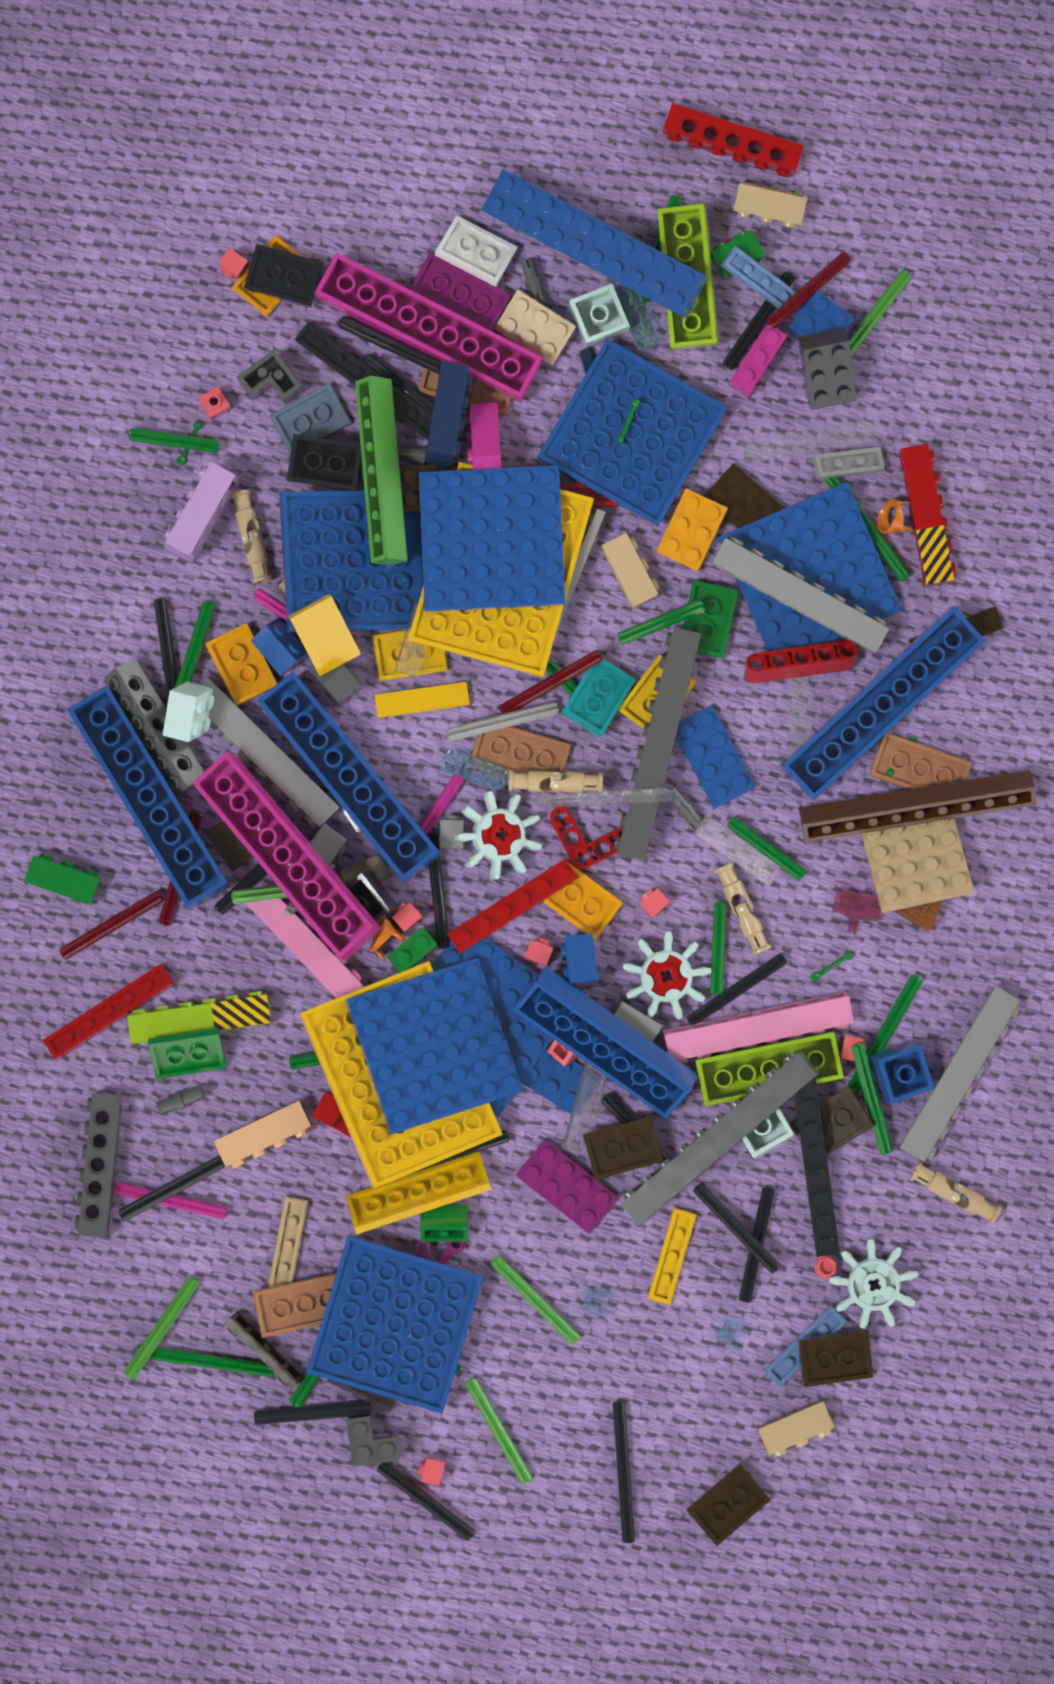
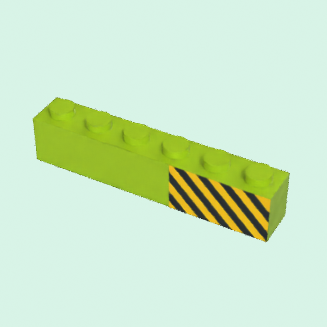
M262 991L248 993L249 997L239 999V995L226 996V1001L216 1002V998L202 1000V1005L193 1006V1002L180 1003L179 1008L170 1009L169 1005L155 1007L156 1012L147 1013L146 1009L133 1010V1015L127 1016L131 1044L146 1043L148 1038L218 1028L219 1031L271 1024L272 1018L268 995H263Z

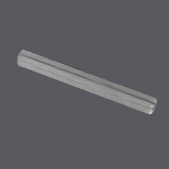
M553 701L447 728L446 734L449 741H455L558 714L559 708L557 703Z

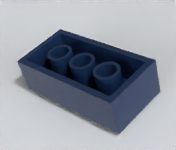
M441 362L424 463L452 468L453 460L458 461L461 441H458L457 438H462L465 419L461 418V416L465 417L469 399V396L464 395H469L473 375L468 374L469 366Z

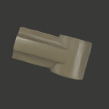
M381 855L368 858L361 864L340 870L345 885L349 884L362 872L369 870L374 873L378 880L381 879L383 881L390 878L385 860Z

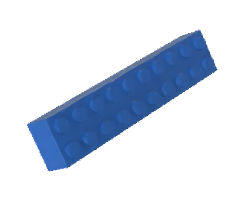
M502 169L481 210L686 319L708 279L706 275Z
M955 606L949 607L779 766L811 800H815L986 640Z
M294 671L257 700L404 884L441 856L438 849Z
M106 685L68 708L69 714L186 907L192 910L230 887L110 688Z

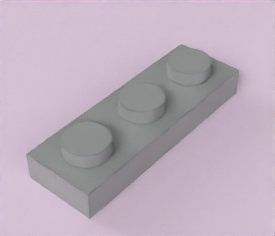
M880 447L818 454L812 458L817 480L882 472L885 469Z

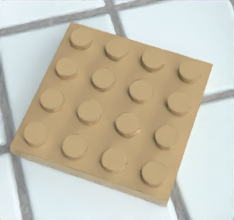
M954 818L861 834L881 913L974 893Z

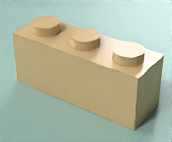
M740 181L733 211H738L737 215L751 218V215L760 216V220L773 223L774 220L783 221L782 225L796 228V225H802L808 196Z
M627 533L601 545V550L630 606L634 610L658 598L657 591L660 588L655 578L650 579L646 571L649 570L648 564L644 557L639 558L636 552L639 548L633 536L629 538Z
M820 1400L757 1427V1430L768 1455L773 1454L774 1457H778L787 1453L786 1448L795 1445L796 1448L810 1443L809 1438L817 1435L818 1439L831 1434L830 1429L835 1427L824 1402Z

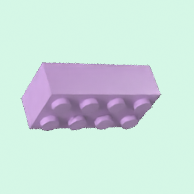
M210 462L209 466L205 465L199 474L201 480L197 487L193 485L187 495L189 501L186 506L182 505L176 514L177 522L174 527L170 526L164 536L166 539L165 544L169 550L191 562H194L230 499V494L234 492L239 483L235 474L213 462Z

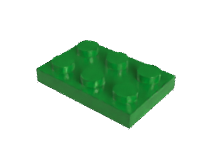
M693 580L688 604L701 600L705 606V612L684 620L682 629L701 633L697 649L698 654L724 658L739 590Z
M218 1028L148 1038L156 1079L226 1069Z

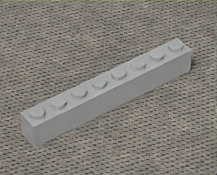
M733 537L729 540L727 538L723 540L710 564L869 652L875 654L890 629L885 626L886 622L876 616L872 619L864 615L866 611L859 606L853 605V607L844 604L845 599L835 593L832 596L824 593L825 588L815 582L811 585L804 582L805 577L795 571H792L791 574L783 570L784 565L773 559L771 562L766 561L762 558L764 554L753 548L750 551L742 547L743 543Z
M206 677L199 685L213 688L214 704L209 711L208 717L211 720L210 727L213 730L218 727L224 733L221 738L229 746L235 744L240 749L238 754L247 763L251 760L257 766L254 770L263 779L268 777L274 782L271 787L280 796L284 792L290 798L288 804L296 811L301 809L306 814L304 819L313 828L317 825L321 829L323 824H326L340 810V807Z
M997 986L993 987L898 1148L921 1162H925L926 1159L931 1160L937 1150L934 1147L938 1138L942 1140L949 1130L946 1127L950 1118L954 1120L961 1109L958 1107L962 1098L966 1100L973 1089L970 1086L973 1079L976 1078L978 1080L985 1069L982 1064L986 1058L990 1060L997 1049L994 1046L998 1038L1003 1039L1009 1029L1006 1026L1010 1018L1014 1019L1021 1008L1018 1006L1019 999Z

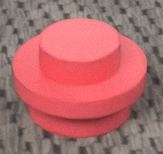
M830 1255L821 1256L815 1261L814 1269L819 1277L828 1279L837 1273L838 1264Z

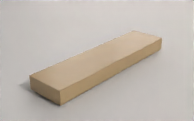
M285 1196L268 1287L293 1282L308 1200Z

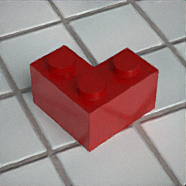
M325 1091L312 1117L351 1138L332 1091L331 1093Z

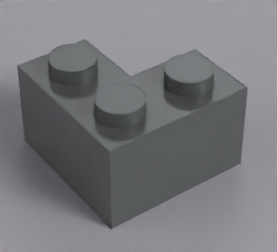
M272 350L237 376L238 382L252 400L271 387L284 405H286L303 392L301 384L275 350Z
M346 663L322 676H319L313 665L309 668L310 673L339 706H342L361 689L359 684L361 682L360 677L352 668L347 670L344 666Z
M371 1415L346 1419L352 1467L400 1460L397 1435L374 1438Z

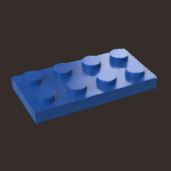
M712 705L679 722L676 739L713 809L755 788Z
M548 1045L522 1084L574 1116L597 1081L598 1076L575 1061L564 1067L547 1052L550 1048V1045Z

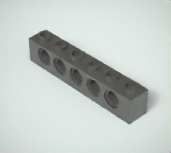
M133 659L115 667L104 678L144 742L145 747L155 760L157 767L167 780L169 787L176 796L195 788L192 783L204 771L186 741L163 736L167 710L136 659Z
M92 1093V1098L88 1097L87 1111L90 1112V1121L85 1122L84 1135H88L87 1145L83 1144L82 1158L86 1160L85 1168H81L79 1181L83 1182L82 1192L79 1191L77 1196V1205L81 1206L80 1215L75 1217L74 1226L75 1229H78V1234L108 1237L112 1189L123 1096ZM101 1111H106L109 1115V1120L106 1124L102 1125L97 1121V1115ZM99 1134L104 1135L107 1140L106 1145L102 1148H98L94 1142ZM96 1158H101L104 1162V1168L99 1172L95 1171L92 1167V1162ZM94 1181L99 1182L102 1186V1190L98 1195L90 1192V1185ZM91 1205H96L99 1209V1215L94 1219L90 1218L87 1214V1209Z

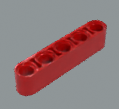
M840 641L754 653L747 657L744 676L751 683H762L848 671L854 668L856 664L858 647L852 641Z

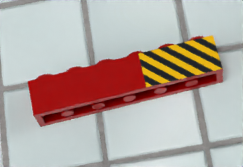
M928 444L901 448L899 457L907 499L910 501L909 510L924 588L950 584L954 581V577L957 576L955 563H951L949 554H952V545L950 540H946L945 531H948L946 517L942 518L941 509L944 508L942 495H938L936 486H939V477L937 472H933L932 464L935 463L933 449L929 450Z

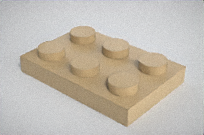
M517 289L494 329L523 348L541 356L542 360L553 366L577 325L522 290Z

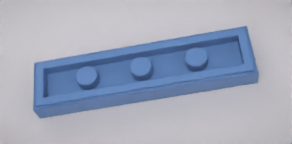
M733 246L720 265L776 308H779L796 293L795 290L736 246ZM808 300L789 316L792 320L798 316Z
M830 1305L763 1371L781 1387L800 1369L798 1339L836 1334L847 1321Z

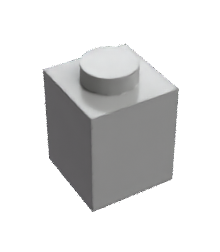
M445 816V820H440V850H464V842L454 841L455 835L464 832V820H459V816Z

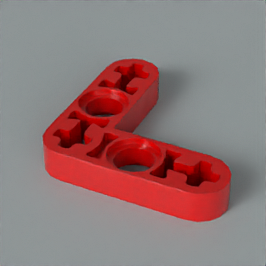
M557 807L552 810L550 814L551 824L575 868L580 870L587 869L618 852V850H613L612 842L608 837L612 836L613 840H615L617 835L619 836V832H623L624 827H620L586 844L568 809ZM559 811L561 814L565 813L567 815L564 818L566 825L568 826L570 823L573 825V827L565 829L562 833L558 830L563 828L561 822L554 821L556 812ZM568 832H574L578 836V841L574 845H569L564 840V836ZM599 842H606L609 845V852L607 854L600 855L597 853L596 845ZM592 847L593 854L598 859L593 861L591 856L586 859V865H582V863L577 864L575 861L578 859L577 854L586 855L590 853L587 848Z

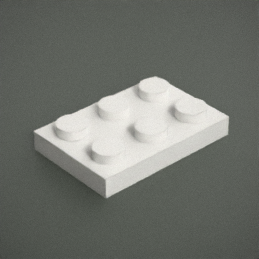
M456 215L437 247L435 256L496 287L518 247Z

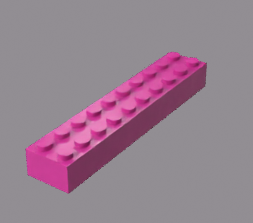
M337 252L315 291L317 300L391 338L440 361L469 366L468 374H473L472 379L519 403H522L543 363L541 356Z
M225 752L192 783L339 959L348 960L382 929L235 754Z

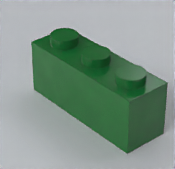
M43 853L39 857L33 855L24 882L93 906L102 879L97 877V872L86 868L84 872L75 870L76 865L66 861H62V864L53 862L54 857Z

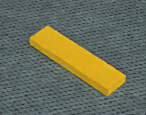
M467 682L374 695L378 719L470 705Z
M677 1208L673 1209L648 1299L668 1305L671 1304L697 1214Z

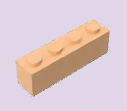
M297 1101L215 1140L214 1143L225 1167L231 1165L234 1169L245 1164L244 1159L251 1155L255 1159L266 1154L265 1149L272 1145L276 1149L287 1144V1138L293 1135L299 1138L308 1134V1128L312 1127L301 1101Z

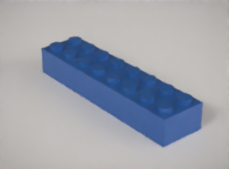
M546 966L522 993L513 1009L665 1119L689 1094L698 1077V1074Z

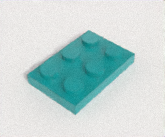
M603 659L600 663L587 669L561 714L601 738L636 679Z

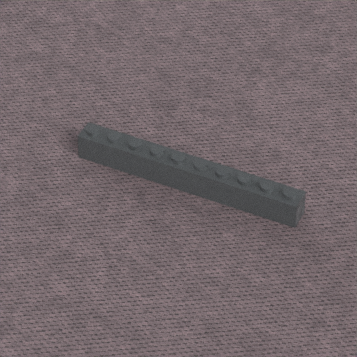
M674 627L673 633L668 632L665 646H669L667 655L662 654L659 668L663 669L662 677H656L653 689L658 691L656 700L651 699L648 713L652 714L650 723L645 722L642 736H646L645 745H639L636 757L641 759L639 768L634 767L631 781L635 782L633 791L628 790L625 804H629L627 814L622 813L619 825L624 827L622 836L617 835L614 849L618 850V856L642 862L645 861L701 633Z
M802 1051L797 1054L794 1052L790 1053L783 1059L785 1064L779 1070L776 1067L770 1070L765 1075L766 1081L761 1085L757 1082L747 1090L749 1095L742 1100L740 1097L729 1106L732 1110L726 1115L720 1113L711 1121L714 1124L708 1130L705 1127L694 1135L696 1140L691 1145L686 1142L676 1151L678 1156L673 1160L667 1158L658 1166L661 1170L657 1174L653 1175L651 1172L641 1181L643 1185L637 1191L635 1188H632L623 1196L626 1200L621 1205L638 1226L646 1222L820 1074Z

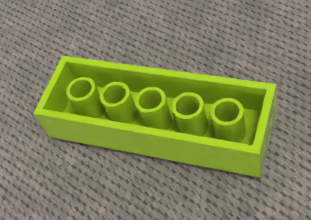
M704 204L657 209L661 252L708 277L687 319L667 309L671 349L678 351L719 346L706 206Z
M831 1032L695 1060L704 1107L735 1101L739 1097L745 1099L749 1095L747 1090L757 1082L761 1085L766 1081L765 1075L774 1067L779 1070L785 1064L783 1059L792 1052L797 1054L802 1051L820 1072L816 1076L817 1084L844 1078L835 1033Z

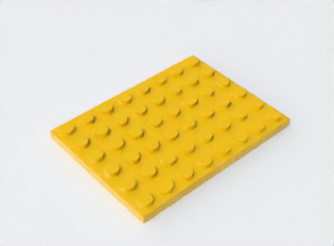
M459 462L457 470H473V465ZM560 489L566 600L594 498ZM423 585L408 641L544 678L564 605L425 612Z
M429 961L299 1014L373 1189L503 1135L490 1103L393 1135L389 1133L345 1000L431 973L433 969Z

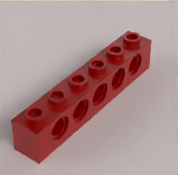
M674 103L671 104L663 128V135H666V138L670 141L679 142L682 140L688 142V146L695 149L707 148L710 149V153L716 156H723L725 154L731 156L735 162L744 164L747 161L753 163L755 168L764 171L769 168L775 170L777 175L788 178L789 175L794 177L804 145ZM692 124L695 130L685 132L682 126ZM713 131L717 137L710 140L705 137L704 133ZM735 138L739 144L731 147L726 143V140ZM757 145L761 151L753 154L748 150V147ZM779 152L782 155V159L775 161L770 157V154Z

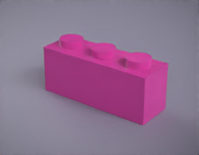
M766 325L731 378L729 386L749 398L785 343L787 335L777 328L772 329L769 325Z
M497 402L470 404V413L466 414V428L471 427V431H466L467 445H472V448L467 449L468 463L473 462V470L501 468Z

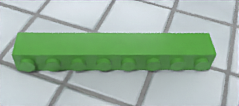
M368 376L355 381L370 557L371 563L392 566L407 561L392 381L388 378Z

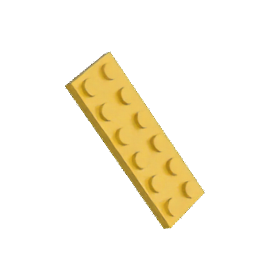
M476 1152L406 1175L375 1189L370 1187L345 1197L356 1234H360L492 1189L480 1152Z

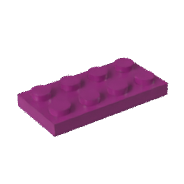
M430 252L409 289L492 332L511 298V294L479 279Z
M546 1139L542 1141L516 1174L519 1179L588 1234H590L618 1198Z

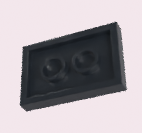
M256 244L244 290L311 308L324 263Z

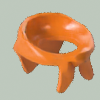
M891 498L883 505L879 512L877 529L880 533H904L905 531L913 530L912 527L903 526L902 505L910 504V501H896V499ZM894 507L896 514L892 524H890L888 514L890 509Z
M387 918L381 921L379 926L382 929L374 935L372 945L369 948L370 952L377 953L384 961L386 960L384 957L385 953L379 948L391 935L405 942V936L399 927L392 924Z

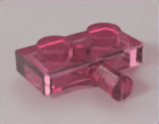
M836 889L832 913L842 914L849 918L848 933H851L852 930V934H857L859 921L869 920L878 922L881 910L878 897Z

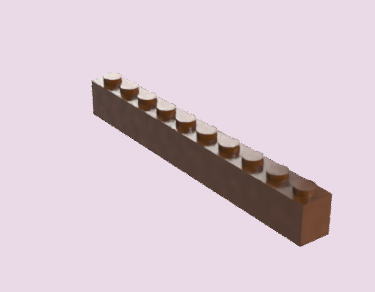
M1025 770L799 807L803 838L806 843L1037 804L1035 784L1031 771Z

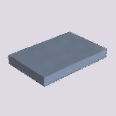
M331 383L269 415L289 454L291 453L293 434L325 439L352 424Z

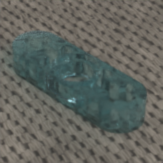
M627 287L621 288L618 293V299L630 325L629 330L636 348L640 351L654 349L657 344V337L641 295ZM636 313H637V314L639 315V317H640V322H639V324H637L636 321H635V314H636Z
M455 750L446 752L441 762L442 769L451 775L456 774L465 780L492 790L504 788L508 779V774L502 767ZM451 759L455 760V765L450 764ZM476 766L480 769L481 773L477 775L472 774L469 771V767ZM495 775L499 777L498 781L494 780Z

